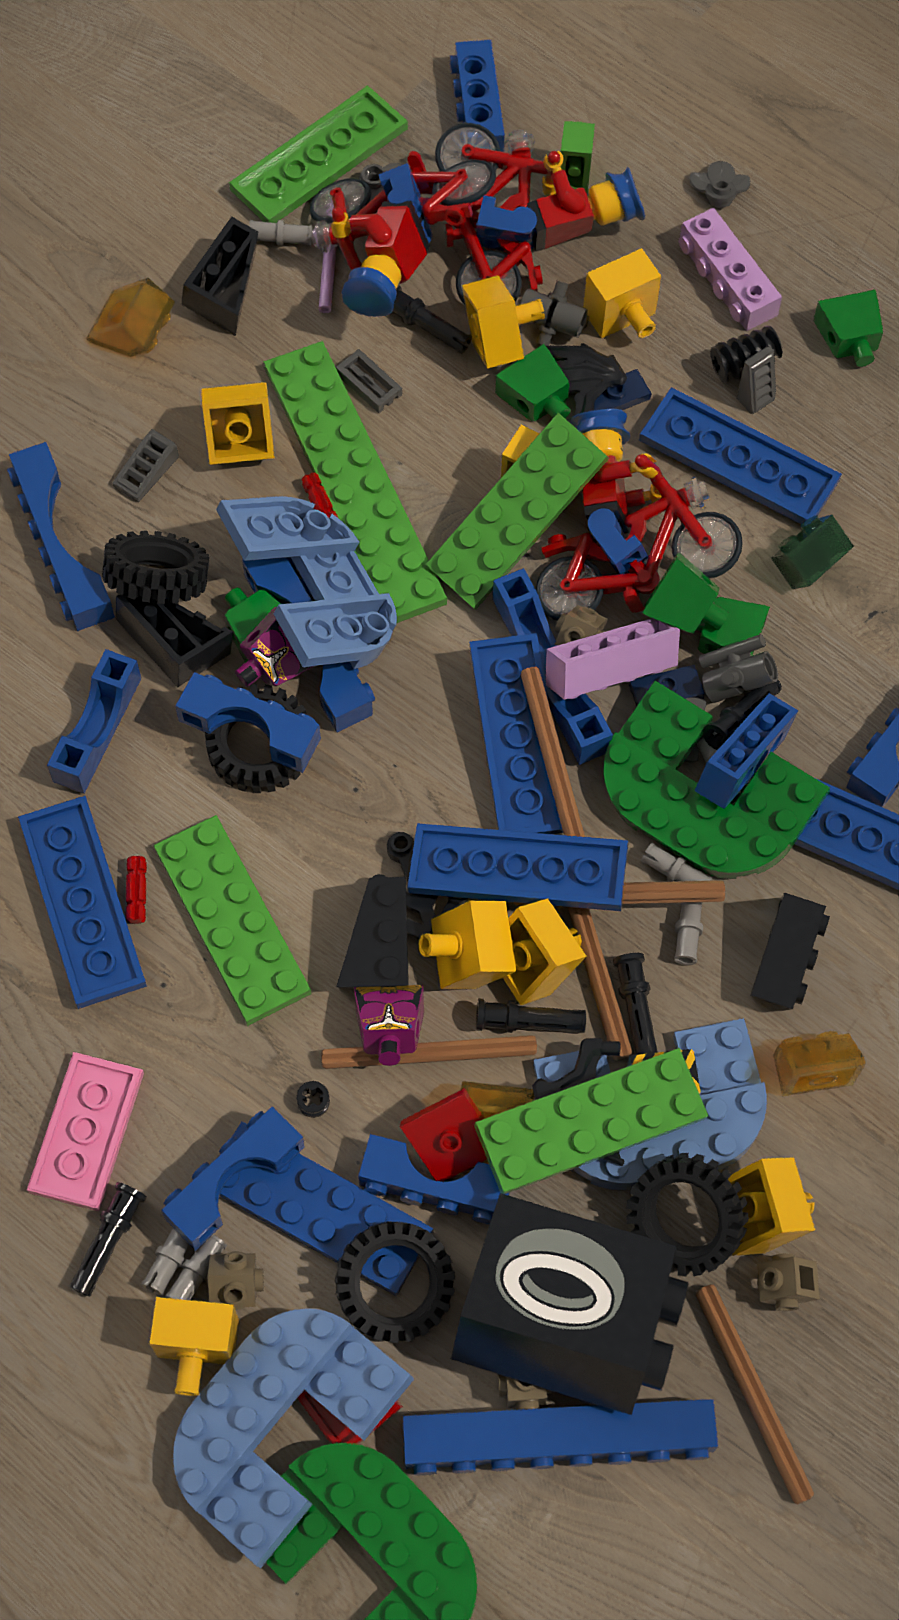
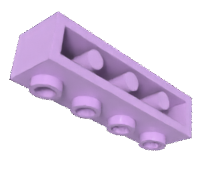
M714 208L682 223L679 238L681 250L684 254L691 257L696 264L699 274L707 278L713 287L717 298L722 299L729 307L731 316L736 322H740L744 329L748 331L778 316L782 296Z
M651 618L548 648L546 656V686L564 700L574 699L588 692L604 690L611 685L630 682L638 677L651 673H660L664 669L677 666L680 629Z

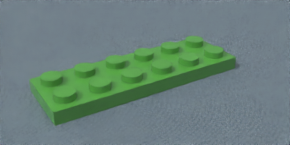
M367 85L230 181V191L263 222L277 223L278 220L283 219L311 199L324 187L339 179L408 129V121Z
M557 413L426 565L470 606L477 609L493 591V580L503 577L511 571L607 462L609 457L561 414Z
M217 815L154 845V849L247 1026L312 994L311 988Z
M678 1048L477 1121L474 1127L499 1190L502 1194H507L700 1122L709 1115L681 1050Z

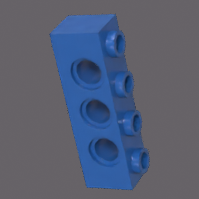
M491 40L455 42V55H450L451 74L457 75V79H453L454 98H460V103H456L457 121L474 123L487 128L497 139L501 152H504L505 133ZM475 130L459 131L461 146L470 144L473 147L494 150L492 143L484 134Z
M769 693L707 761L694 791L725 809L758 771L769 753L774 752L785 740L798 710Z

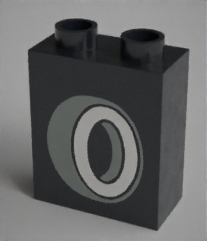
M500 1193L460 1316L451 1360L632 1415L641 1385L662 1391L671 1361L674 1345L654 1339L658 1322L677 1327L684 1305L689 1282L670 1277L677 1246Z

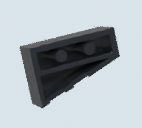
M231 216L183 284L181 305L236 336L256 253L259 232Z
M128 593L116 596V620L177 687L189 681L194 672L200 674L231 654L233 631L226 627L221 629L210 623L202 613L198 611L193 613L179 605V603L172 604L169 599H165V604H158L157 599L150 598V603L142 602L141 596H138L135 600L128 598Z
M406 877L369 878L336 987L409 985Z
M784 893L780 899L779 909L772 925L750 996L792 1010L795 1003L801 1005L808 984L802 983L806 969L812 971L819 952V950L813 949L816 936H824L830 916L824 914L825 905Z

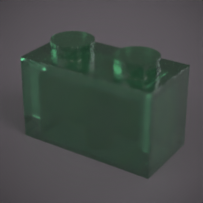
M815 515L806 520L801 525L803 530L796 536L792 535L783 540L778 545L780 550L771 557L793 590L810 587L854 547L833 515L820 518Z

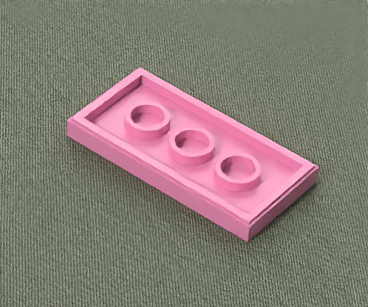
M73 1052L27 1187L28 1193L100 1211L144 1075L142 1069Z

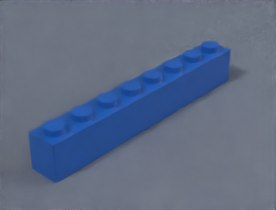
M714 1399L635 1403L632 1415L596 1405L403 1416L405 1469H413V1474L419 1476L437 1474V1468L452 1467L453 1473H471L476 1471L477 1465H491L492 1471H509L515 1469V1463H530L531 1469H546L554 1467L553 1461L569 1460L570 1467L593 1465L592 1459L608 1458V1464L610 1465L631 1463V1457L646 1456L647 1462L650 1463L670 1461V1455L685 1454L686 1460H704L709 1458V1453L714 1452L718 1448Z

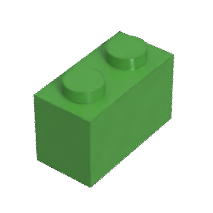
M564 121L561 144L563 163L561 169L566 171L570 186L574 189L582 187L585 189L586 194H588L595 124Z

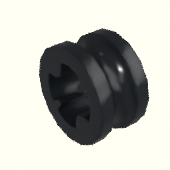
M309 1081L300 1086L297 1091L298 1108L307 1117H319L329 1108L328 1089L322 1083ZM318 1092L321 1094L319 1096L320 1102H322L320 1105L317 1106L314 1103L309 1106L305 1105L307 1103L305 1096L307 1093L315 1095Z

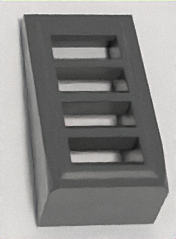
M770 346L756 353L744 363L737 400L752 414L775 400L774 350Z
M151 429L112 482L113 486L139 503L179 458L177 445L154 429ZM149 457L150 459H152V460L155 461L156 463L153 465V464H151L150 462H148L146 459ZM141 468L148 474L145 476L144 474L137 471V469ZM132 477L141 484L139 485V487H137L136 485L128 481V479Z

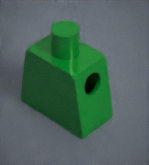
M876 290L818 301L813 320L834 357L853 356L858 367L871 364L875 359L872 351L879 348L883 335Z
M544 344L524 356V359L516 361L496 374L495 393L528 420L536 422L546 414H549L552 418L557 413L561 414L565 419L569 416L571 409L564 403L568 399L569 381Z
M680 553L676 554L644 605L642 612L646 616L689 633H694L702 620L719 630L729 615L728 611L713 603L719 594V587Z
M237 587L229 591L224 598L231 608L224 614L226 628L233 631L232 640L246 663L248 659L240 649V644L266 615L281 603L265 590H259L247 597L241 588Z
M717 597L714 604L728 611L729 615L719 630L705 621H701L696 629L702 632L698 650L706 654L761 634L770 607Z

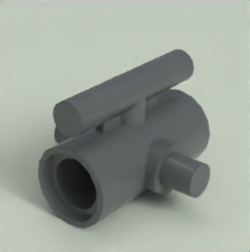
M557 280L554 290L549 293V296L527 289L522 297L520 304L536 301V299H540L543 304L544 312L542 313L545 314V319L533 321V323L539 324L538 329L541 330L537 341L540 344L549 345L552 335H556L557 331L578 338L583 328H586L588 324V309L566 302L568 297L565 294L569 284Z
M762 634L699 656V661L703 668L718 663L720 666L705 672L702 677L704 690L712 702L716 703L742 694L744 690L751 691L778 680L777 666L769 652L764 651L753 656L750 654V652L766 646V641Z

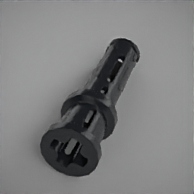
M398 285L393 312L401 316L403 322L407 325L416 324L457 350L460 354H463L468 347L460 343L458 339L470 344L472 336L467 335L426 309L423 300L420 298L413 299L402 292L401 286Z
M777 680L774 683L751 690L735 706L724 708L720 712L719 718L715 722L708 723L703 729V736L708 745L718 750L769 693L773 696L780 693L782 690L780 681Z
M635 952L623 954L613 959V965L618 968L621 983L618 991L622 999L626 1000L636 1055L658 1053L646 996L651 988L649 982L645 981L642 966L645 958L643 953Z
M478 998L476 1030L482 1031L484 1027L502 1028L506 1032L512 1033L517 1028L584 1033L586 1010L518 1006V1003L514 1000H508L507 1004L485 1002L484 998Z
M117 1182L115 1186L117 1192L107 1211H102L100 1215L102 1224L69 1285L71 1289L87 1297H91L96 1283L122 1233L130 1231L132 1227L130 1221L139 1203L144 1202L147 1198L142 1192L121 1182Z

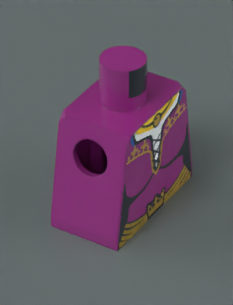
M274 607L240 644V649L248 661L235 670V674L246 687H249L260 677L267 685L278 686L314 667H302L273 614L277 607Z
M423 985L354 987L356 1016L364 1052L367 1054H378V1060L381 1064L393 1066L400 1062L401 1053H413L416 1051L424 1017Z

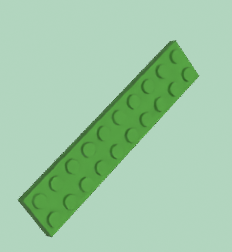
M323 341L264 361V369L312 471L318 474L322 482L320 486H324L333 505L332 510L336 512L338 518L354 533L360 542L354 552L379 594H390L396 609L397 623L447 605V597L436 574L426 565L429 561Z

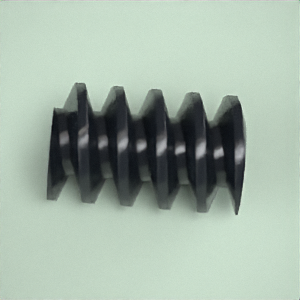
M765 326L761 331L753 330L750 332V335L742 334L738 339L730 338L727 340V343L719 342L715 347H711L712 365L722 383L725 384L729 381V372L734 379H739L740 368L743 371L745 361L766 347L770 346L774 350V362L775 356L781 358L783 350L776 331L771 326Z

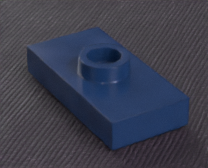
M638 369L625 373L627 380L623 385H613L607 388L596 399L594 410L610 408L625 410L650 400L652 393Z
M695 664L637 678L629 683L636 707L654 681L659 682L683 698L704 699L705 695Z

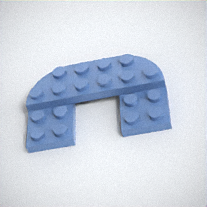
M278 496L221 500L216 510L244 561L291 557L315 601L280 604L273 613L302 667L350 662L353 669L366 666L377 659L391 639L393 629L396 626V609L389 593H378L354 552L360 543L354 533L335 515L331 514L328 518L323 512L313 510L314 503L298 498Z
M744 1018L674 1032L673 1039L676 1049H692L694 1051L701 1091L700 1097L709 1115L705 1120L619 1151L621 1159L625 1161L623 1166L598 1159L571 1169V1171L577 1172L582 1177L590 1180L591 1184L612 1190H631L643 1173L655 1163L661 1162L670 1155H674V1158L680 1153H689V1158L696 1154L704 1155L703 1162L705 1163L712 1159L719 1162L716 1168L718 1171L731 1166L742 1158L755 1141L762 1127L767 1107L765 1082L761 1083ZM579 1051L533 1060L536 1080L542 1078L553 1082L571 1072L575 1068ZM602 1055L597 1064V1078L611 1073L606 1055Z
M296 1309L278 1314L259 1325L249 1334L231 1355V1359L226 1361L184 1414L175 1437L173 1452L174 1471L179 1488L187 1502L196 1512L211 1523L252 1563L261 1568L312 1506V1503L254 1452V1449L303 1390L308 1392L364 1441L412 1383L414 1378L357 1331L349 1322L333 1313L319 1309Z

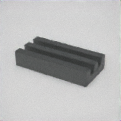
M360 349L336 366L340 378L378 413L384 410L386 404L388 406L392 404L393 398L402 396V387ZM358 362L389 391L386 393L367 373H364L354 363Z

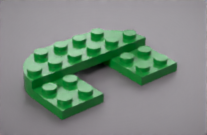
M654 681L619 733H614L607 747L604 759V780L608 795L616 812L635 831L637 829L686 859L694 865L695 869L710 876L737 879L740 876L754 873L760 874L780 862L793 847L830 792V787L773 752H770L734 805L729 803L723 809L694 791L698 783L678 770L703 735L704 727L712 722L713 716L659 682Z
M334 1443L312 1449L298 1457L288 1466L289 1468L281 1476L311 1502L312 1506L266 1561L286 1585L345 1527L397 1584L395 1589L364 1620H471L477 1598V1574L471 1551L456 1527L391 1459L375 1449L363 1445Z

